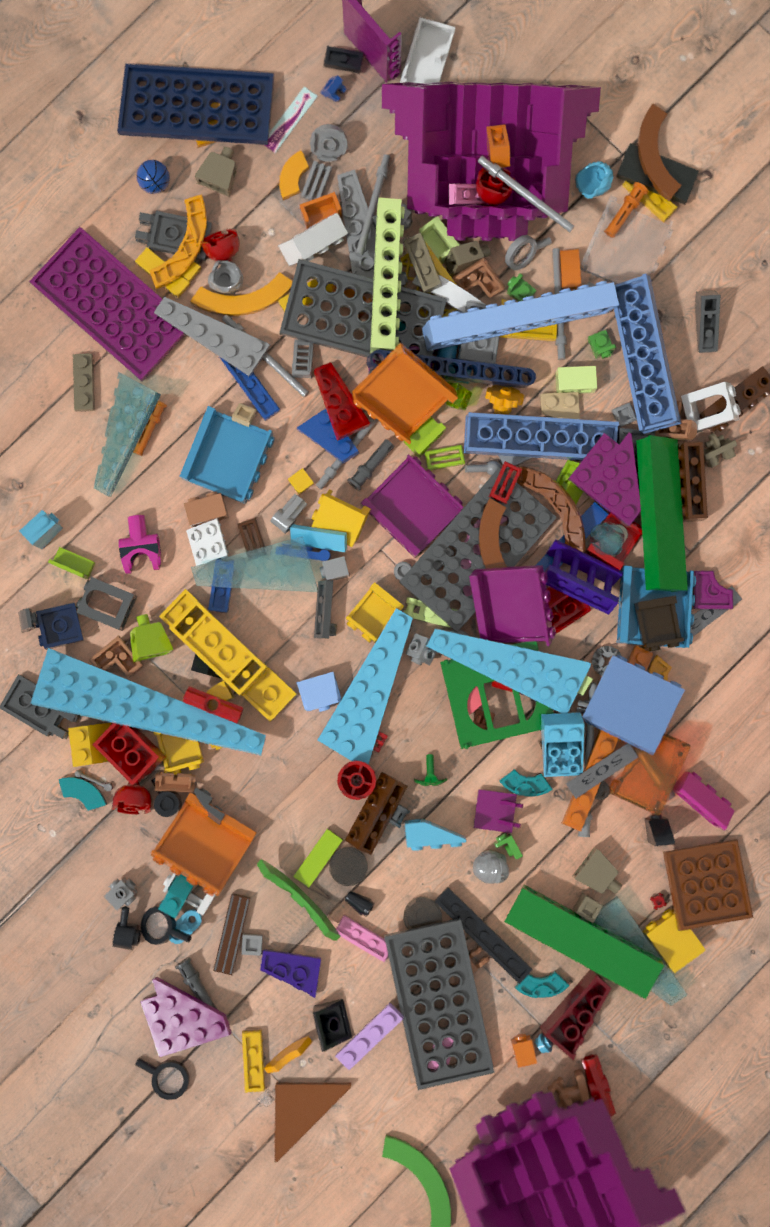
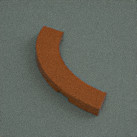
M652 104L640 127L638 154L643 171L653 183L652 186L661 196L670 201L680 189L681 184L666 170L658 149L659 130L668 114L655 104Z
M518 466L522 471L517 483L520 486L540 493L548 500L562 520L565 544L584 552L586 541L583 521L575 502L568 492L547 474L530 467Z
M489 498L480 520L479 549L485 569L505 568L507 566L502 558L499 547V526L506 507Z

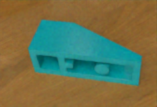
M182 874L176 876L158 908L175 919L194 885L186 880L187 877Z

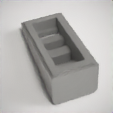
M294 339L292 376L294 378H312L313 343ZM298 345H307L309 349H298ZM298 352L308 353V356H300ZM297 360H308V363L297 362ZM297 366L307 367V370L297 369Z

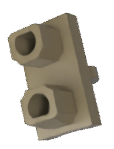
M714 433L708 436L709 441L705 443L706 449H704V461L708 467L712 468L719 465L717 455L721 453L725 460L736 456L734 449L737 446L736 440L731 441L729 438L724 440L723 435L717 437Z

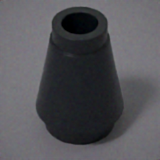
M352 891L347 894L344 900L361 916L364 915L366 917L375 904L371 901L372 899Z

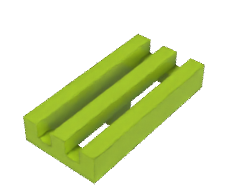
M462 445L424 452L427 469L430 471L465 464ZM458 450H459V453H458V454L447 455V456L436 457V458H430V457H429L430 455L441 454V453H447V452H452V451H458ZM455 458H460V459H461V460H458V461H452V462H447V463H441V464L431 465V463H433V462H439V461L450 460V459H455Z

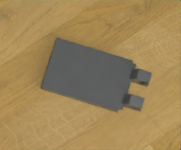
M157 210L156 214L153 215L140 212V224L151 226L150 233L136 230V242L147 244V247L152 250L175 254L186 233L187 217ZM206 221L205 237L211 234V222ZM201 247L196 259L205 261L206 254Z
M18 674L3 699L0 709L45 736L56 735L61 739H67L69 731L59 726L62 719L66 718L71 722H77L80 715L32 705L31 700L36 683Z

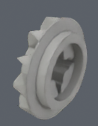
M603 646L597 649L592 657L594 670L603 676L608 666L602 667L605 662L603 657L621 656L619 650L612 646Z

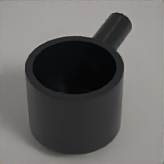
M154 778V779L151 780V782L153 783V785H154V787H155V778ZM157 791L159 795L155 798L154 809L160 816L170 817L180 811L182 799L177 792Z
M123 906L121 909L120 921L116 925L112 945L116 948L133 950L139 944L141 930H138L139 926L137 924L128 923L130 908L127 906Z

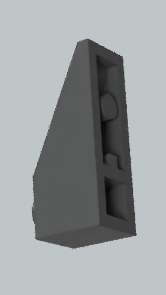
M715 290L696 291L695 317L699 353L718 352L721 295Z

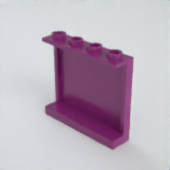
M342 0L344 34L360 52L364 53L366 60L386 83L391 79H396L401 72L402 33L399 32L390 39L362 7V0Z
M408 454L400 466L368 498L361 502V506L371 508L369 514L416 558L464 507L462 506L463 502L456 495L453 497L448 493L449 488L441 482L439 484L434 479L436 476L429 469L425 470L421 466L422 462L416 456L411 457Z
M543 565L475 569L469 577L480 639L498 643L546 641V645L550 646L552 640L555 639L556 631L551 623L553 611L549 609L550 592L546 590L547 573L544 572Z

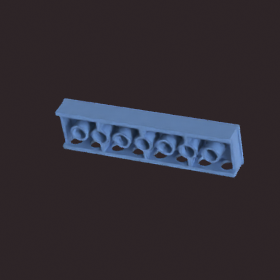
M645 273L641 277L615 285L619 305L614 308L639 431L643 432V434L681 424L651 277Z
M469 412L465 419L464 453L582 461L603 433L617 443L619 422Z

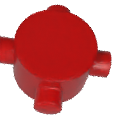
M661 893L650 897L655 910L667 905Z

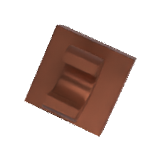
M476 709L473 722L478 727L487 730L483 710ZM490 712L493 723L495 713Z

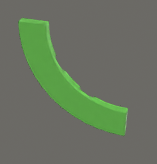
M263 859L257 863L259 870L266 879L291 893L290 896L302 908L305 907L324 936L334 941L341 937L322 910L291 879Z
M385 1135L382 1157L404 1165L421 1182L430 1203V1227H450L451 1208L449 1196L437 1168L425 1154L409 1145L406 1141Z

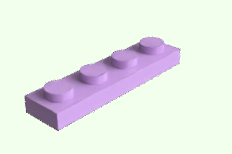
M389 1003L335 1057L350 1070L398 1025L404 1016Z

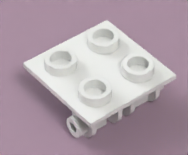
M218 518L186 530L196 566L228 557L229 551L226 549V540L223 538L224 534H222L221 523H219Z

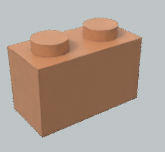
M211 492L206 494L207 497L199 499V497L188 499L187 503H184L189 525L192 528L218 518V521L229 518L221 493Z

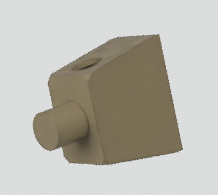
M224 147L221 155L210 152L195 174L197 184L230 197L237 173L236 162L231 160L234 151Z
M478 241L452 247L444 264L453 279V276L483 257L490 256L491 251L488 245L480 247Z
M595 847L572 875L577 881L602 894L607 888L616 894L622 887V884L614 879L619 873L618 870Z

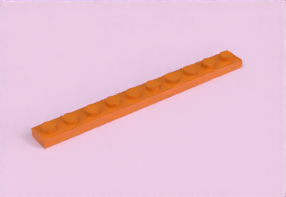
M634 646L628 663L635 665V663L645 667L646 671L653 653ZM599 730L583 772L612 754L618 738ZM600 783L576 799L574 795L572 796L561 824L581 832Z

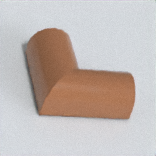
M485 257L453 276L456 285L465 291L479 284L489 298L505 290V285Z
M677 401L679 415H681L683 403ZM680 419L681 424L657 430L655 436L678 440H693L697 434V425L693 420Z
M119 635L89 659L93 666L105 671L117 663L127 677L133 676L144 666L141 661L133 662L132 650Z

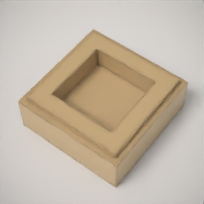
M239 403L232 415V421L249 427L256 416L257 410Z

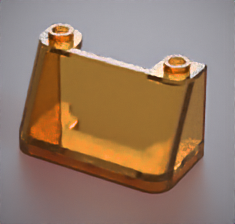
M665 733L653 755L634 746L633 750L638 758L626 765L621 777H618L617 780L613 779L609 787L611 795L657 816L663 811L690 750V744Z

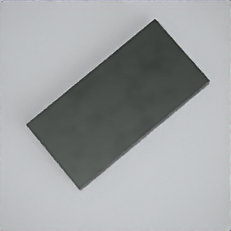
M630 143L616 177L631 184L639 182L649 191L659 194L652 186L653 183L648 175H645L639 159L638 146ZM660 155L666 170L681 184L680 189L671 200L686 205L699 171Z

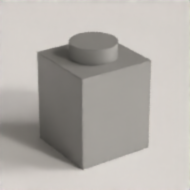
M344 556L322 562L323 567H320L322 578L334 581L349 577Z

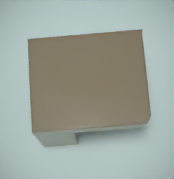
M582 892L573 910L594 923L603 906Z

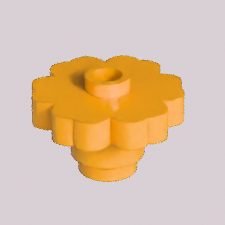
M493 385L492 387H487L485 398L493 404L494 414L509 415L512 408L523 405L524 394L513 387Z

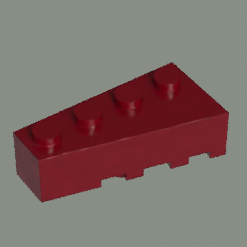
M590 969L540 1026L543 1034L573 1061L579 1046L585 1040L584 1036L589 1027L591 1028L594 1023L593 1019L597 1012L600 1011L611 987L603 978Z

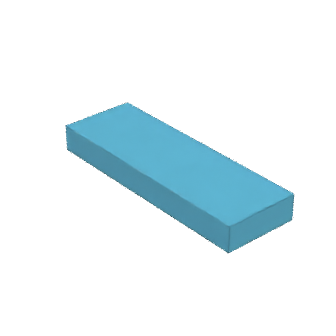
M294 524L290 527L291 544L346 552L347 550L346 532Z

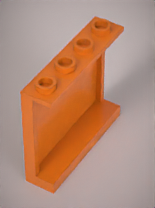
M401 343L352 391L353 402L360 409L364 408L372 419H378L386 430H392L400 441L404 440L408 444L411 443L410 436L447 400L453 403L458 399L454 387Z
M190 792L184 805L156 848L152 850L151 856L153 857L152 860L157 864L169 866V870L178 876L182 874L187 877L186 880L194 886L198 884L203 887V891L208 895L214 896L215 894L219 896L257 832L225 814L221 824H217L208 817V811L201 805L196 795Z

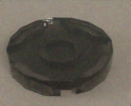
M343 847L332 855L329 869L332 878L338 884L354 886L360 883L366 876L368 865L365 855L360 850L354 847Z
M417 897L406 905L403 920L407 929H413L440 923L442 921V913L434 900L428 897Z

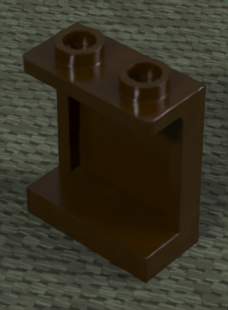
M676 595L634 603L643 649L648 648L649 651L661 650L660 646L667 645L668 648L678 647L679 642L684 641V637L681 638L676 613Z

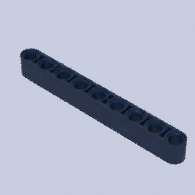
M373 351L367 357V366L374 370L378 364L374 363L373 356H378L382 362L392 351ZM414 354L429 367L430 363H434L437 366L435 372L443 379L525 388L536 380V374L530 368ZM449 365L455 368V374L449 372ZM467 367L472 368L473 376L467 373ZM486 369L489 370V371H491V373H492V377H491V378H488V377L486 376V374H485ZM504 372L510 375L509 380L504 378ZM522 374L527 376V383L523 381Z

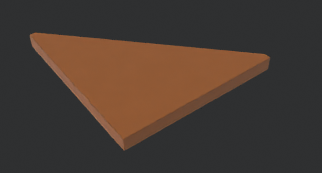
M276 1082L275 1162H278L351 1088V1083Z

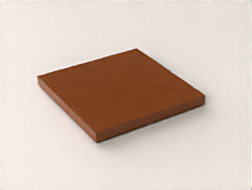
M738 839L663 852L678 931L753 918Z

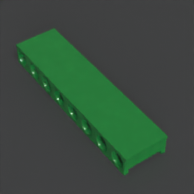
M649 435L636 441L646 590L687 591L678 440Z
M525 884L522 886L504 921L645 1000L664 967L661 958L595 922H590L573 910Z

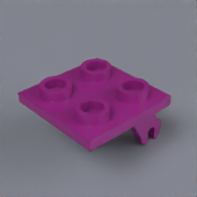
M478 789L473 828L512 833L513 827L521 828L520 823L513 821L515 807L523 808V804L516 802L517 794Z

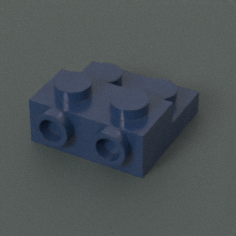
M75 603L36 611L37 624L35 626L40 628L41 635L38 636L40 646H44L45 650L84 641Z

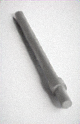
M386 154L383 155L381 165L377 169V180L356 250V255L362 257L364 254L378 198L380 197L384 179L387 178L389 172L390 156Z
M484 156L479 158L478 163L489 170V174L494 178L498 177L568 232L573 230V224L503 172L502 167L496 163L493 164Z
M554 248L552 249L554 292L559 294V291L562 290L560 249ZM564 323L557 324L555 345L558 350V360H565L567 340L566 336H564Z
M227 314L222 318L227 325L246 333L244 331L245 328L233 321ZM266 352L263 359L297 392L305 397L308 391Z
M370 417V425L360 430L353 438L352 442L355 447L362 441L378 419L374 420ZM336 459L330 467L326 468L325 474L317 482L316 486L322 490L326 483L335 477L336 471L343 463Z

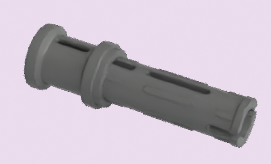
M385 439L364 465L358 466V471L352 478H348L347 482L353 488L360 491L361 486L367 479H371L372 472L394 448V445Z
M188 957L179 962L175 968L179 969L182 974L184 984L189 985L197 999L217 1009L199 979V972L195 971L192 966L191 958Z

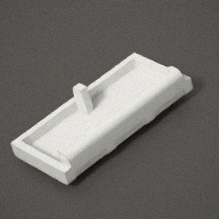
M420 17L400 83L440 82L456 27Z

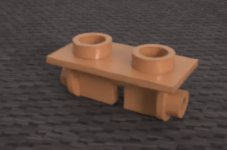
M160 771V773L155 775V791L194 793L195 775H192V773H178V775H174V773H162Z

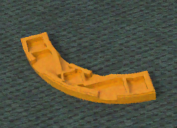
M202 194L184 199L187 210V229L177 252L163 264L149 270L156 290L182 276L193 264L201 250V241L204 240L206 233V209Z
M279 272L272 281L259 290L237 296L217 294L200 286L190 302L210 313L223 314L224 316L226 314L228 316L249 315L267 309L268 306L283 298L291 290L293 281Z

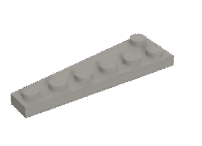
M352 170L337 175L344 223L348 232L346 236L352 273L374 279L376 230L373 222L363 256L359 257L356 255L368 207L356 171ZM384 274L383 276L387 278L390 277V274Z
M166 297L163 298L154 312L157 316L249 377L270 348V344Z

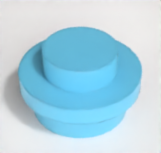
M543 1033L539 1034L538 1038L535 1039L537 1048L541 1053H550L553 1042Z

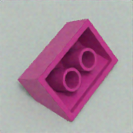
M685 771L671 789L714 827L726 830L734 814V810L730 807L732 804L724 797L720 799L716 795L717 791L709 784L705 786L700 782L702 778L698 774Z

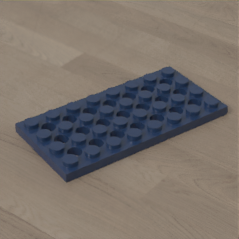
M125 63L117 129L118 135L268 145L274 73ZM140 81L147 82L145 86L138 85ZM159 82L166 83V85L161 88L156 86ZM178 83L184 84V87L181 89L175 88ZM200 84L203 86L200 90L194 89L195 85ZM214 86L222 87L219 91L212 90ZM233 87L240 88L236 93L230 91ZM252 88H257L259 90L255 94L249 92ZM138 98H145L143 103L136 102ZM157 99L164 100V102L159 105L154 103ZM176 100L183 101L179 106L173 105ZM195 101L201 102V105L198 107H193L192 103ZM214 102L220 104V106L217 108L210 107V105ZM231 104H237L238 108L230 109L229 106ZM250 105L257 106V109L253 111H250L247 108ZM138 114L143 115L141 120H135L134 117ZM155 116L162 117V119L157 122L152 120ZM174 117L181 118L177 123L171 121ZM193 118H198L199 122L196 124L190 123V120ZM212 119L218 120V123L216 125H210L209 121ZM232 120L237 122L235 126L227 125ZM248 122H254L256 124L252 128L246 126Z

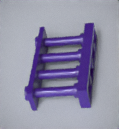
M556 539L546 551L547 555L553 557L552 565H549L545 570L547 573L546 585L609 615L619 603V597L611 594V589L621 578L623 572ZM561 562L571 566L569 573L559 569ZM578 570L588 574L587 581L577 578ZM595 578L605 582L604 590L594 586Z

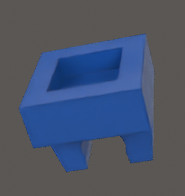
M337 75L328 80L320 93L325 98L328 97L337 102L340 97L336 91L339 90L341 93H344L346 88L342 83L343 80Z

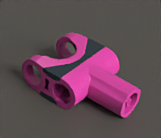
M145 515L129 516L130 537L119 539L120 558L125 573H132L135 558L142 554L149 557L154 570H160L161 548L158 534L147 535Z

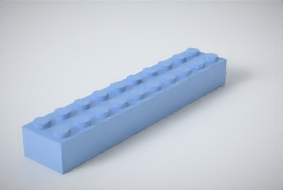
M607 281L596 283V286L593 287L582 285L577 288L578 290L571 291L570 288L559 291V294L554 295L552 292H548L535 299L534 296L523 298V301L520 302L509 300L504 302V305L490 304L486 306V309L481 310L475 307L468 309L467 313L460 314V311L449 313V316L443 318L441 315L430 317V320L422 328L426 349L431 351L607 314L619 305L614 282L607 284Z

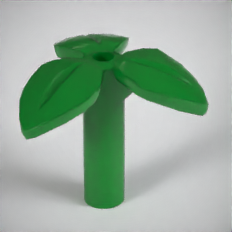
M426 755L427 775L424 780L414 778V782L421 786H439L445 783L447 778L438 780L434 774V755Z

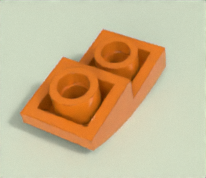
M579 249L560 251L562 290L568 288L577 289L581 286Z

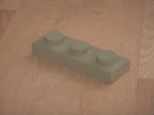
M421 232L404 240L424 293L443 286Z
M92 353L73 354L74 410L76 412L95 411Z

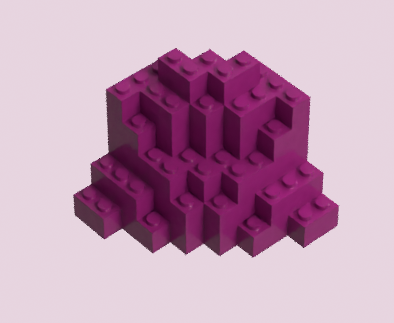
M402 82L382 84V109H389V113L395 114V135L403 136L404 140H408L407 209L415 210L416 214H425L427 212L428 216L442 215L443 219H447V235L455 237V240H466V237H481L483 241H492L493 237L499 239L508 237L509 241H515L520 236L528 235V220H536V217L548 218V216L515 190H513L507 201L499 205L449 204V184H476L478 173L484 168L478 163L479 158L484 156L489 160L486 127L506 125L510 145V166L503 168L511 172L510 176L558 214L567 212L573 142H577L578 138H585L587 116H591L593 112H599L601 87L504 82Z
M536 1092L531 1095L532 1098L523 1101L521 1105L515 1102L506 1106L507 1110L497 1113V1116L492 1117V1114L483 1116L481 1122L475 1126L481 1143L474 1146V1150L464 1153L465 1156L456 1159V1164L449 1168L470 1227H659L686 1213L675 1187L668 1190L666 1186L658 1188L649 1167L642 1170L640 1166L632 1168L603 1099L598 1101L589 1099L583 1102V1105L579 1106L578 1103H575L564 1110L563 1107L558 1108L552 1092Z

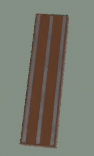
M231 894L213 969L215 972L233 975L251 897Z

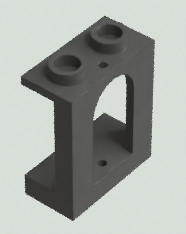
M91 577L84 586L85 593L83 598H80L77 602L76 613L123 631L137 595ZM94 590L102 591L123 600L116 618L89 607L88 603Z

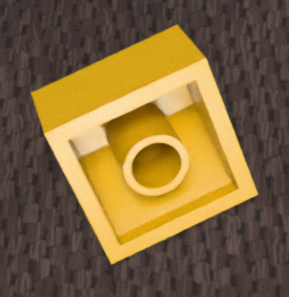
M112 722L68 728L73 767L109 762L93 744L109 728Z

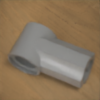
M294 494L286 505L274 514L270 522L286 534L292 524L296 522L295 519L308 504L298 495Z

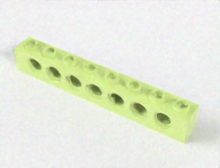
M378 198L370 353L375 350L393 351L399 345V337H395L396 330H399L400 318H396V312L400 311L401 300L397 299V292H401V281H398V274L402 273V262H399V255L402 256L403 244L400 243V237H403L404 225H400L401 219H404L405 207H401L402 199ZM386 219H393L395 222L388 223ZM391 237L394 239V241L388 242L385 240V238ZM389 255L393 260H386L384 256ZM390 274L392 278L386 279L383 275ZM388 292L392 297L385 298L382 293ZM388 311L391 315L385 317L381 312ZM386 329L390 334L385 336L380 331Z

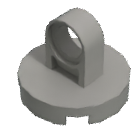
M324 124L316 128L311 134V151L317 155L319 160L326 162L335 161L337 157L344 155L347 150V136L340 127Z

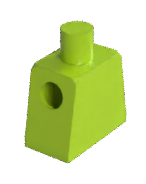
M148 614L136 617L139 626L130 632L133 662L168 655L173 651L169 638L160 622L150 624Z

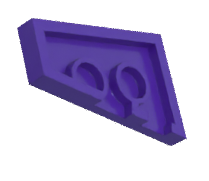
M263 949L260 970L315 998L321 957Z

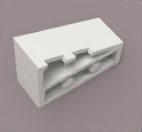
M335 213L278 246L288 265L291 266L298 263V259L311 261L314 259L313 254L318 252L320 255L329 250L328 245L332 243L337 245L342 242V237L348 234L338 213Z

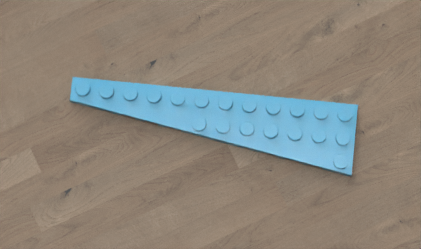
M50 648L47 650L31 700V704L260 756L262 755L266 739L264 734Z

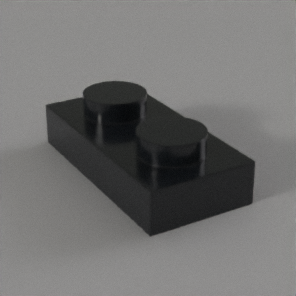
M327 46L324 67L360 74L364 53Z

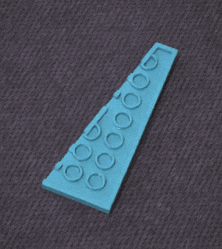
M398 608L395 609L318 738L319 742L351 761H363L369 765L413 620V617Z
M434 629L426 646L559 713L569 712L591 666V663L439 629Z

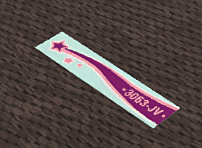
M303 87L269 133L268 145L264 146L276 153L317 98V95Z

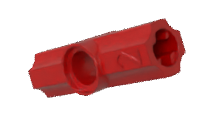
M190 686L186 690L183 702L237 724L244 707ZM212 699L218 702V707L214 711L209 708V702Z
M587 1055L581 1061L591 1097L594 1098V1101L603 1099L610 1117H613L616 1111L610 1095L611 1089L606 1075L603 1074L598 1055Z

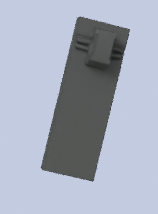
M318 581L314 638L329 639V636H336L337 624L330 623L333 581Z

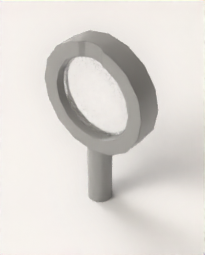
M529 235L520 236L508 248L505 262L512 270H521L531 262L537 250L550 245L552 241L549 237L536 242Z

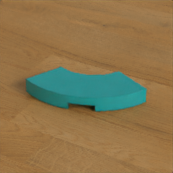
M513 769L499 780L506 789L521 796L535 797L553 790L541 773L533 777H526Z
M76 777L58 779L63 798L72 797L80 800L85 805L87 811L107 805L101 791L84 779Z
M554 971L544 977L528 974L520 984L517 983L515 989L532 998H550L562 993L570 984Z

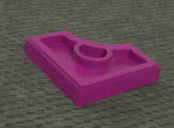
M694 571L693 576H696V585L693 587V595H695L693 609H733V590L721 586L715 579L714 571Z

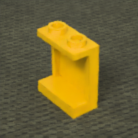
M329 489L326 494L322 493L319 498L318 504H320V507L312 515L311 519L314 520L312 527L346 532L347 545L353 547L361 534L371 508L363 506L362 509H359L332 496L333 491Z
M374 582L351 613L347 615L346 620L348 622L346 624L354 631L359 629L363 633L361 636L369 643L371 641L376 643L395 609L398 608L402 611L404 605Z
M153 732L154 736H157L160 751L166 756L163 760L164 773L170 772L175 775L182 773V768L188 767L190 771L200 768V764L204 763L199 742Z
M668 909L661 914L662 917L660 919L649 922L643 932L665 960L669 969L676 973L705 952L706 949L691 929L678 931L674 909Z

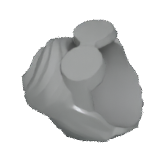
M217 260L212 272L208 276V284L216 292L234 294L242 288L244 278L240 268L235 263Z
M487 850L474 859L473 873L482 882L487 884L502 883L508 878L509 867L504 854Z

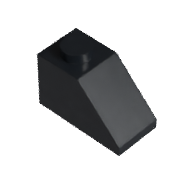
M661 814L650 815V819H645L648 843L654 846L675 844L668 818L662 817Z

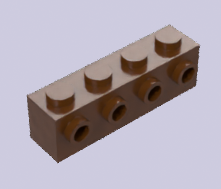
M763 366L734 387L736 391V396H734L735 403L739 405L741 412L739 417L744 414L742 412L743 409L746 407L751 409L759 403L757 400L759 397L763 396L765 398L770 394V374ZM722 396L699 414L700 418H707L723 412L727 406L726 398ZM726 422L710 427L709 430L712 433L717 429L721 432L729 424Z
M684 442L678 449L683 522L703 521L708 518L703 442Z
M381 772L373 792L368 796L345 841L356 849L372 855L408 786L396 778Z

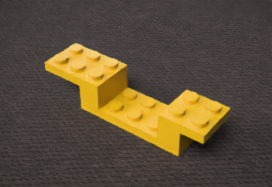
M187 589L159 616L178 638L236 693L251 703L269 722L297 695L257 655L253 654L224 627Z

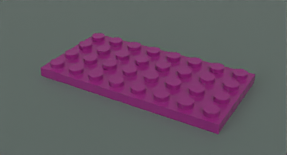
M81 227L72 234L29 281L141 382L185 335L154 313L163 299Z

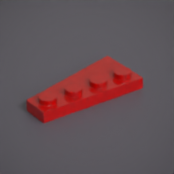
M329 362L315 368L314 375L337 441L367 428L370 425L369 420L353 402L354 398L333 364Z

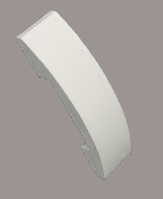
M416 275L412 283L422 289L418 276ZM440 275L439 278L443 286L430 291L435 296L446 298V303L459 310L460 313H465L467 301L484 304L464 289Z

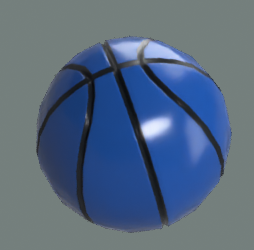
M147 160L138 167L136 173L137 182L146 193L158 194L168 187L170 174L162 162Z

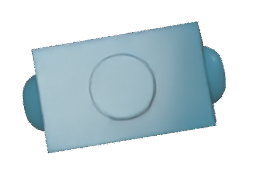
M42 510L19 532L32 545L43 549L63 527L58 523L60 520L52 512L48 514Z

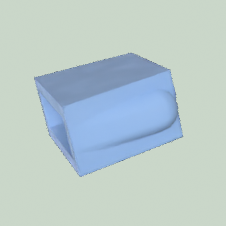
M334 672L296 682L306 711L319 709V712L329 710L330 705L341 701Z

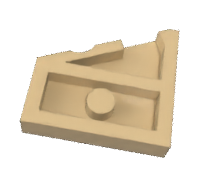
M578 392L540 394L541 414L552 418L580 419Z

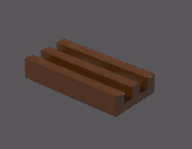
M256 518L237 524L248 559L253 560L254 558L268 555ZM252 523L254 525L262 552L258 551L250 524ZM243 526L247 527L255 552L253 555L251 554Z

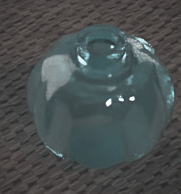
M614 523L598 524L591 530L589 545L592 543L594 550L600 555H617L623 549L625 535L622 529Z

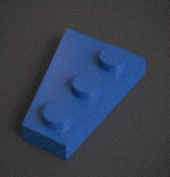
M326 409L296 427L300 433L309 437L311 441L320 445L343 464L359 454L358 449L349 436L337 441Z

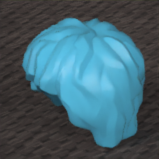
M601 161L589 163L576 174V187L587 199L601 196L611 188L614 177L613 170L610 168V165Z

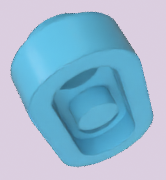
M195 909L186 911L176 921V929L191 935L201 925L202 915L196 912L197 910ZM194 916L196 918V921L191 922L189 920V917ZM172 937L170 939V941L174 944H180L184 942L183 940H180L176 937Z

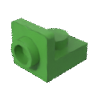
M521 273L517 277L513 276L507 284L509 286L507 294L517 302L523 301L525 297L534 296L537 291L522 279L523 275Z
M606 330L587 338L596 359L600 357L605 359L613 355L612 352H614L616 346L615 344L612 345Z
M503 833L496 837L497 841L493 842L496 848L507 843L508 845L505 846V849L510 857L514 855L516 860L523 857L511 834Z

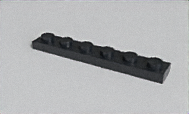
M448 886L434 900L452 919L461 918L463 930L519 984L533 970Z

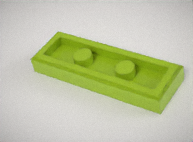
M327 828L293 877L309 888L343 839Z

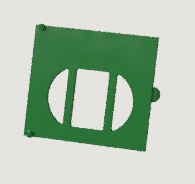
M522 642L512 645L539 651L537 642ZM452 659L440 662L461 749H468L472 746L541 730V714H554L553 709L536 701L532 715L526 720L520 694L512 689L519 723L494 729L484 683L495 680ZM476 686L478 687L487 730L478 727L468 714V697Z

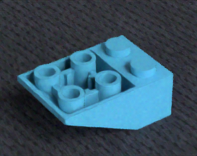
M581 713L541 714L544 777L577 776L582 774L584 722Z
M426 819L404 820L407 848H411V851L423 850V846L439 849L443 848L442 845L449 844L450 847H460L462 843L466 842L464 835Z

